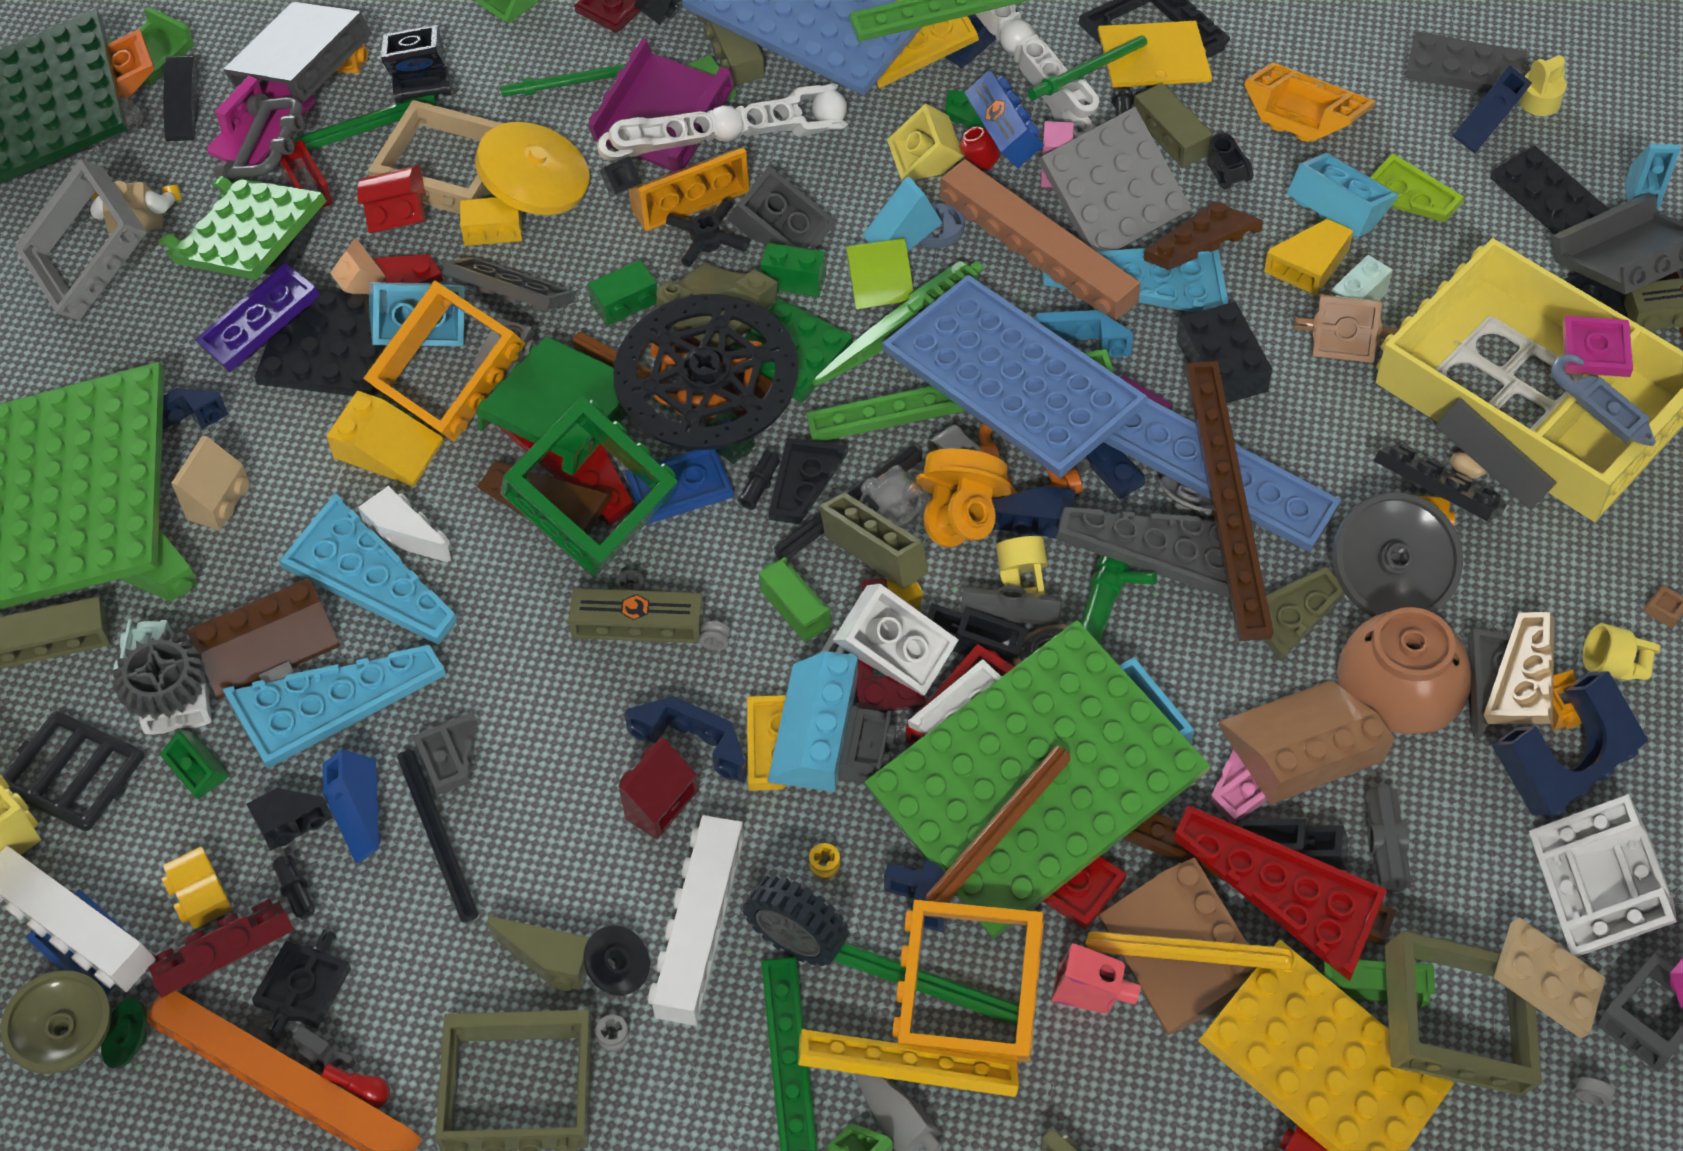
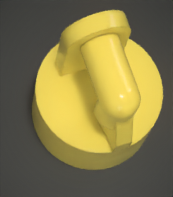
M1557 55L1546 61L1538 59L1532 63L1531 70L1525 75L1532 84L1519 99V103L1525 111L1537 116H1548L1560 109L1567 88V83L1564 79L1565 58L1563 56Z
M1025 536L997 543L996 551L1002 584L1004 586L1021 587L1020 573L1033 571L1035 587L1024 589L1027 593L1045 595L1041 569L1048 566L1044 538L1041 536Z
M1600 623L1589 632L1585 640L1583 663L1585 668L1593 673L1609 671L1613 678L1619 680L1640 679L1645 681L1652 676L1654 655L1660 653L1661 645L1638 639L1630 630ZM1636 652H1639L1638 663H1634Z

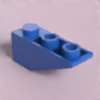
M341 749L322 764L323 795L354 861L361 863L376 852L380 844L376 759Z

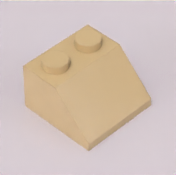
M202 435L171 484L188 521L221 530L226 520L232 517L234 507L241 496L247 493L250 482L241 462L209 437Z

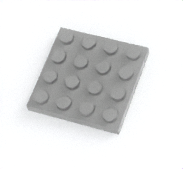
M1136 107L1037 159L1080 238L1095 251L1119 250L1192 209Z

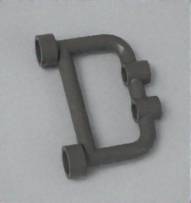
M265 94L251 95L247 100V109L250 115L255 118L235 161L217 164L215 168L216 179L222 176L234 184L239 178L266 175L277 166L282 155L292 154L294 151V142L291 139L292 133L301 132L305 127V121L301 116V101L295 97L269 99ZM291 108L289 114L283 116L280 120L281 131L278 138L270 141L271 153L267 160L258 165L245 166L271 110Z

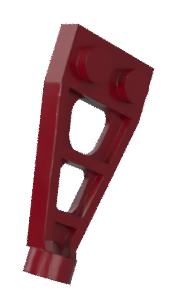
M884 578L869 579L861 583L862 592L867 585L882 584L888 589L887 579ZM858 659L856 693L859 708L885 713L888 711L922 708L926 704L925 695H920L889 676L876 678L872 674V667Z

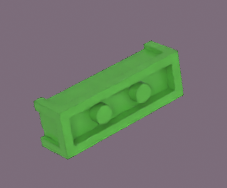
M1323 960L1320 973L1353 1000L1388 1002L1385 961L1358 960L1351 980L1348 981ZM1415 963L1417 1004L1420 1005V1008H1424L1430 1005V994L1435 993L1434 964Z

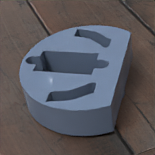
M931 203L943 222V234H939L938 238H934L933 233H930L918 244L929 248L950 246L963 235L965 216L946 203Z

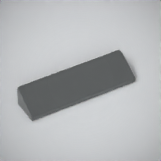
M1461 398L1456 401L1436 424V427L1529 509H1532L1557 483Z

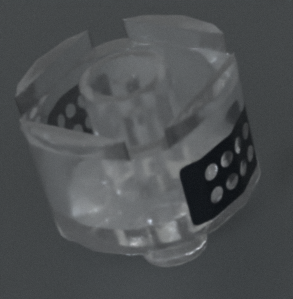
M899 465L893 466L878 478L871 477L867 479L861 486L863 494L860 502L908 533H911L916 528L913 522L918 516L924 519L925 508L931 500L930 496Z

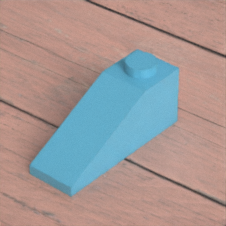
M1649 144L1630 166L1625 181L1627 201L1649 192L1656 195L1657 210H1659L1681 150L1680 145Z

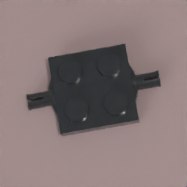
M324 929L315 946H301L289 941H285L252 998L255 1007L272 1012L275 1015L266 1029V1033L269 1036H274L276 1039L280 1038L288 1021H298L319 1028L351 970L349 962L333 957L328 953L331 944L336 939L334 932L330 930L328 932L327 929Z

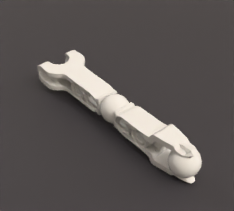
M1014 5L976 14L988 31L995 35L998 41L1000 40L1002 48L1009 54L1014 55L1013 60L1016 63L1019 62L1020 70L1034 87L1040 85L1042 80L1052 75L1058 76L1068 71L1048 45L1034 33L1032 26L1026 21L1020 20L1021 14L1016 12ZM1075 80L1062 86L1061 90L1053 95L1042 96L1050 107L1055 122H1076L1084 130V132L1073 130V139L1092 130L1093 124L1088 116L1097 112L1099 97L1086 81ZM1084 101H1088L1090 105H1084Z
M831 83L825 86L799 87L787 98L752 103L746 108L738 106L735 109L732 106L722 105L707 113L699 111L658 118L637 117L619 120L611 126L609 132L604 133L599 138L597 150L603 159L612 161L652 151L701 143L705 139L707 142L712 141L714 138L718 141L729 142L742 135L751 136L777 131H792L794 135L801 137L821 133L825 130H842L848 125L843 120L847 112V102L844 96L836 91L839 85ZM814 98L812 113L817 121L807 122L804 116H801L802 110L798 107L797 103L800 100ZM773 110L781 114L782 121L775 118ZM747 114L754 117L756 125L748 121ZM693 122L701 125L703 133H699L694 129ZM666 127L673 128L676 132V137H671L667 133ZM610 140L613 147L618 149V151L612 152L608 150L606 141Z

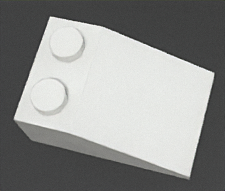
M874 584L865 587L832 641L852 655H857L858 659L924 696L957 644L958 639L882 584Z

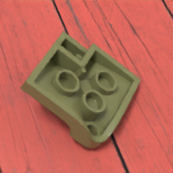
M704 262L679 282L674 283L668 280L657 289L656 304L659 307L670 301L692 295L721 294L748 300L765 309L776 300L778 282L755 269L751 270L748 274L729 272ZM712 317L690 318L674 324V326L684 331L709 324ZM731 320L728 326L741 336L751 329V327L736 320ZM718 333L714 334L709 344L710 347L718 348ZM705 334L694 336V338L702 342ZM730 337L726 338L725 348L734 342Z

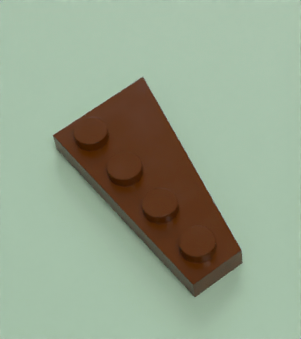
M1213 202L1145 249L1144 261L1170 270L1198 258V252H1213L1220 249V243L1230 239L1234 243L1243 239V233L1250 231L1255 234L1262 231L1263 220L1229 208L1223 203Z

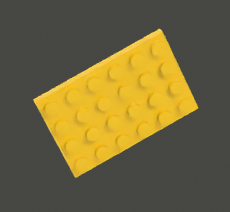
M1280 939L1273 946L1290 948ZM1292 950L1294 962L1290 970L1256 967L1198 1041L1328 1151H1407L1454 1083L1451 1080L1392 1068L1389 1029L1294 950Z

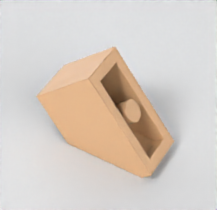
M353 239L330 272L344 292L359 295H369V282H382L385 278L383 272L357 239Z

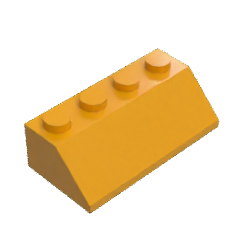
M744 148L733 149L628 189L631 209L644 231L646 232L666 224V218L669 213L685 217L719 204L723 199L729 200L749 191L746 150Z

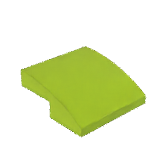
M904 237L845 246L855 309L901 303L909 299V295L913 293V285Z

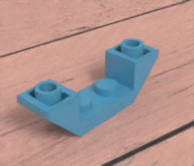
M1100 310L1038 313L1033 318L1064 340L1099 339L1100 350L1107 349L1109 357L1131 356L1133 332Z

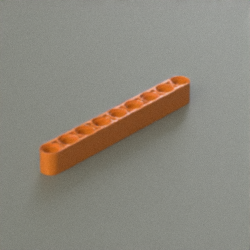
M177 991L163 999L158 995L146 1010L147 1023L162 1034L359 1151H416L422 1142V1139L407 1126Z

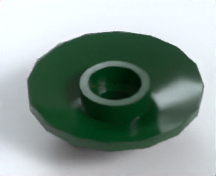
M126 998L111 1013L109 1031L101 1044V1055L104 1063L109 1068L121 1069L129 1064L146 1040L147 1012L144 1003L139 999Z

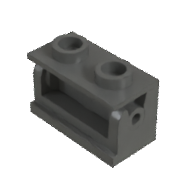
M851 705L840 759V780L864 783V781L891 762V754L887 753L888 744L894 745L897 725L891 724V711L887 712L885 720L884 713L861 709L858 706Z

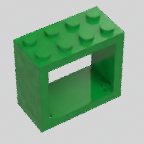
M581 396L503 476L500 494L592 577L596 578L671 498L678 481L675 479L676 475L672 469L663 463L661 465L658 464L651 457L652 453L642 443L638 442L636 444L627 436V430L619 422H611L603 415L604 410L598 403L593 400L588 401ZM577 423L652 489L602 543L599 541L595 542L532 486L527 478V474Z

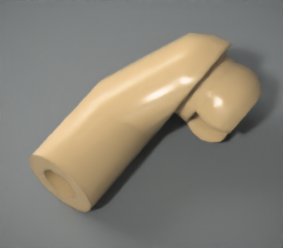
M1457 452L1450 458L1451 466L1457 472L1469 478L1476 479L1488 473L1466 453Z

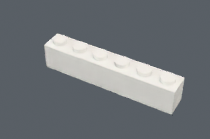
M702 815L699 828H693L690 840V847L693 848L691 858H685L682 869V878H685L683 889L677 888L674 899V909H677L674 920L669 919L666 928L665 938L669 942L666 951H661L658 957L657 972H660L658 983H652L649 991L648 1004L653 1006L655 1019L694 1026L698 1024L745 839L743 822Z
M6 846L0 852V903L2 901L6 902L7 905L4 908L17 920L21 921L26 917L29 920L26 925L43 938L46 933L51 936L49 942L61 953L66 954L68 950L73 952L72 960L84 970L88 971L91 967L97 970L94 976L108 988L115 984L127 992L148 969V966L156 960L139 941L9 846Z

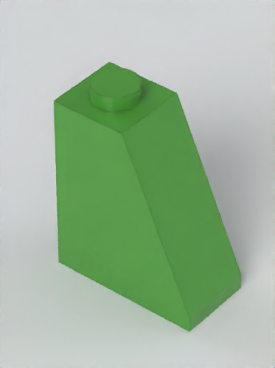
M160 529L157 569L120 579L170 602L179 596L187 594L198 585L191 567Z

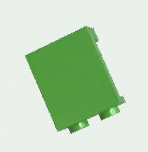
M147 7L144 9L147 21L139 29L143 34L155 67L154 71L144 81V83L151 86L164 74L166 57L184 56L194 47V43L191 37V30L186 23L177 21L162 11ZM109 39L107 42L109 44L114 40Z

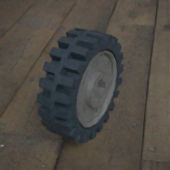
M774 875L770 877L764 876L757 883L743 905V914L747 916V922L753 925L752 928L757 933L763 934L762 938L765 941L773 942V947L776 949L782 948L785 950L786 955L790 957L795 955L798 961L804 963L806 960L810 965L815 966L818 964L819 966H825V964H831L849 935L847 923L843 922L844 918L841 914L834 913L836 909L831 904L826 905L824 903L825 899L820 895L814 896L811 889L807 887L805 890L802 889L800 883L793 881L791 884L788 878L781 877L779 879Z

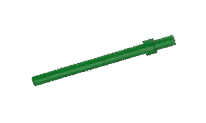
M1141 35L1058 76L1052 75L1042 80L1040 85L1028 90V97L1031 100H1036L1044 95H1053L1059 92L1062 86L1146 46L1147 39Z
M626 64L533 80V78L521 79L522 82L500 86L502 97L523 93L524 96L536 94L535 91L613 78L617 76L619 70L624 68Z

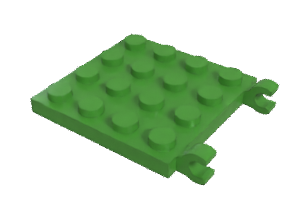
M219 176L211 185L222 190L218 195L221 200L214 204L213 209L196 224V227L185 239L180 241L171 234H165L159 241V244L169 248L166 255L171 257L175 264L257 280L325 204L326 199L321 192L246 179H239L233 184L227 178Z

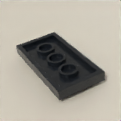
M1537 146L1531 147L1493 169L1490 179L1553 234H1557L1610 210Z
M1400 443L1399 446L1394 445L1380 449L1374 459V462L1487 522L1501 516L1507 506V503L1500 500L1502 496L1488 488H1484L1482 491L1472 486L1473 481L1470 478L1459 473H1455L1453 476L1443 470L1445 468L1443 464L1427 458L1425 461L1417 457V451L1405 444Z

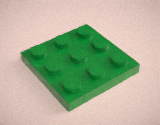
M779 298L768 311L783 324L795 345L798 358V380L792 398L803 403L817 387V385H813V380L853 343V335ZM751 329L744 337L747 341H757L766 344V341L754 329ZM738 344L733 351L742 350V346ZM767 362L762 364L759 373L773 381L775 363Z

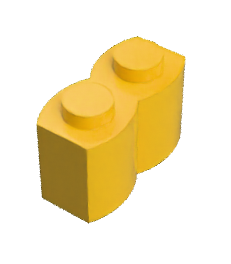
M202 846L163 865L167 875L161 879L170 897L175 894L177 895L179 902L174 904V908L182 923L189 920L195 930L233 910Z

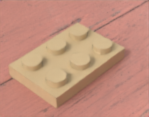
M1519 917L1510 923L1493 978L1581 1039L1591 1033L1606 977Z

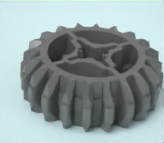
M163 633L158 640L149 635L148 642L144 644L136 640V648L134 650L125 649L127 658L117 659L119 668L113 670V677L115 679L113 687L118 694L117 697L120 703L126 706L127 710L132 714L137 712L138 716H141L142 719L150 714L151 718L156 721L160 714L163 713L169 719L171 712L174 710L183 713V705L186 703L194 705L193 695H202L201 685L206 683L204 675L206 672L203 660H201L199 651L193 648L187 640L181 641L177 635L168 639Z

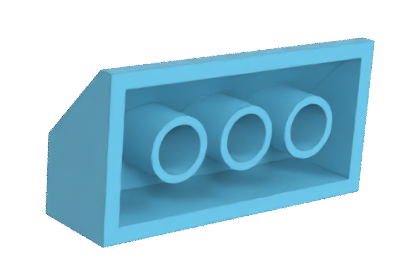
M824 651L793 664L769 772V783L836 792L840 772V759L851 705L853 706L857 686V655Z

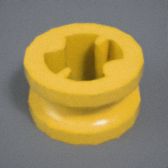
M821 843L811 849L809 862L812 873L822 879L833 877L838 873L840 869V853L835 846ZM823 856L830 857V861L827 862L826 866L820 865Z

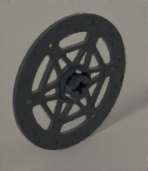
M692 295L659 306L645 315L631 328L622 341L616 355L613 372L614 387L617 399L626 416L637 428L651 438L682 449H721L755 437L781 416L790 403L796 389L798 380L797 352L793 340L783 324L761 306L729 295ZM702 316L712 317L709 324L674 334L666 330L671 325L686 319ZM736 320L751 327L762 336L766 344L754 346L728 327L730 321ZM718 333V348L709 347L714 334ZM705 334L699 347L683 341L687 338ZM730 337L742 346L744 350L726 352V338ZM650 343H654L659 349L651 376L639 380L637 379V371L641 356ZM672 346H676L688 353L681 358ZM665 355H668L678 365L663 373H659ZM751 357V359L736 366L732 365L731 360ZM720 361L722 362L725 373H723L721 370ZM767 362H774L775 373L771 387L763 399H759L753 393L761 365ZM687 368H689L691 372L692 380H690ZM753 368L747 387H744L735 375ZM675 376H679L681 380L680 382L660 384ZM728 384H732L741 396H737L724 388ZM687 390L686 404L682 405L666 392ZM714 394L730 401L706 409ZM653 395L658 396L683 415L681 422L676 423L664 418L649 406L645 398ZM693 395H704L698 407L693 409ZM741 408L747 413L741 418L726 424L710 427L700 426L701 420L735 409Z

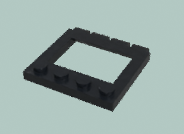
M1112 0L1079 16L1078 25L1100 45L1098 26L1113 25L1111 20L1149 2L1153 3L1173 22L1196 21L1203 47L1206 49L1207 58L1224 51L1225 45L1230 40L1228 34L1217 25H1214V22L1203 12L1196 10L1197 7L1189 0Z

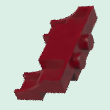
M267 899L251 908L253 914L248 917L245 915L239 918L237 913L232 914L217 922L219 929L207 935L204 930H201L183 939L186 945L179 948L180 951L174 953L173 949L170 948L154 956L156 959L155 963L148 966V969L160 997L163 999L194 981L198 982L256 953L263 946L295 932L280 901L272 904L271 900Z

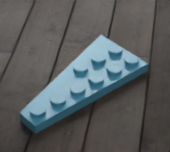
M1147 248L1096 251L1141 283L1138 303L1192 313L1229 303L1218 249L1213 252H1198V258L1170 270L1144 261V250ZM1041 270L1043 285L1067 289L1060 283L1054 282L1049 275Z
M336 492L279 560L283 569L303 579L309 578L311 583L438 645L457 622L455 613L432 590H429L412 570H409L402 563L398 555L372 529H369L353 510H350L343 503Z
M430 645L393 652L386 658L372 661L364 658L356 660V664L339 667L336 664L289 674L282 680L265 683V680L252 682V686L235 689L232 686L222 690L263 763L269 769L446 676V673Z

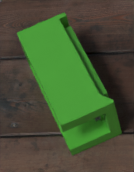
M785 557L776 563L768 564L758 573L762 594L805 643L831 627L830 608L824 606V603L790 565L787 566V559Z

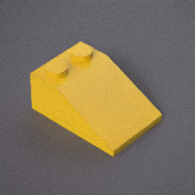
M358 390L326 435L333 458L413 487L444 442L442 436L392 404Z

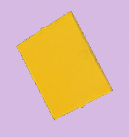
M1196 21L1098 26L1103 54L1141 35L1147 39L1146 46L1107 64L1112 87L1147 86L1160 83L1165 85L1212 82L1206 49L1203 47Z

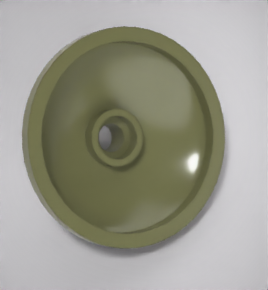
M63 970L38 976L21 987L6 1006L0 1026L3 1046L11 1059L28 1071L40 1074H53L70 1070L90 1058L106 1038L111 1023L110 1002L103 988L94 979L83 973ZM68 1028V1031L61 1036L58 1035L62 1029Z

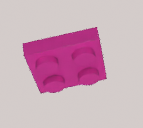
M1576 316L1564 317L1562 323L1564 355L1572 354L1584 360L1583 365L1575 362L1566 363L1565 373L1631 376L1633 361L1629 320Z

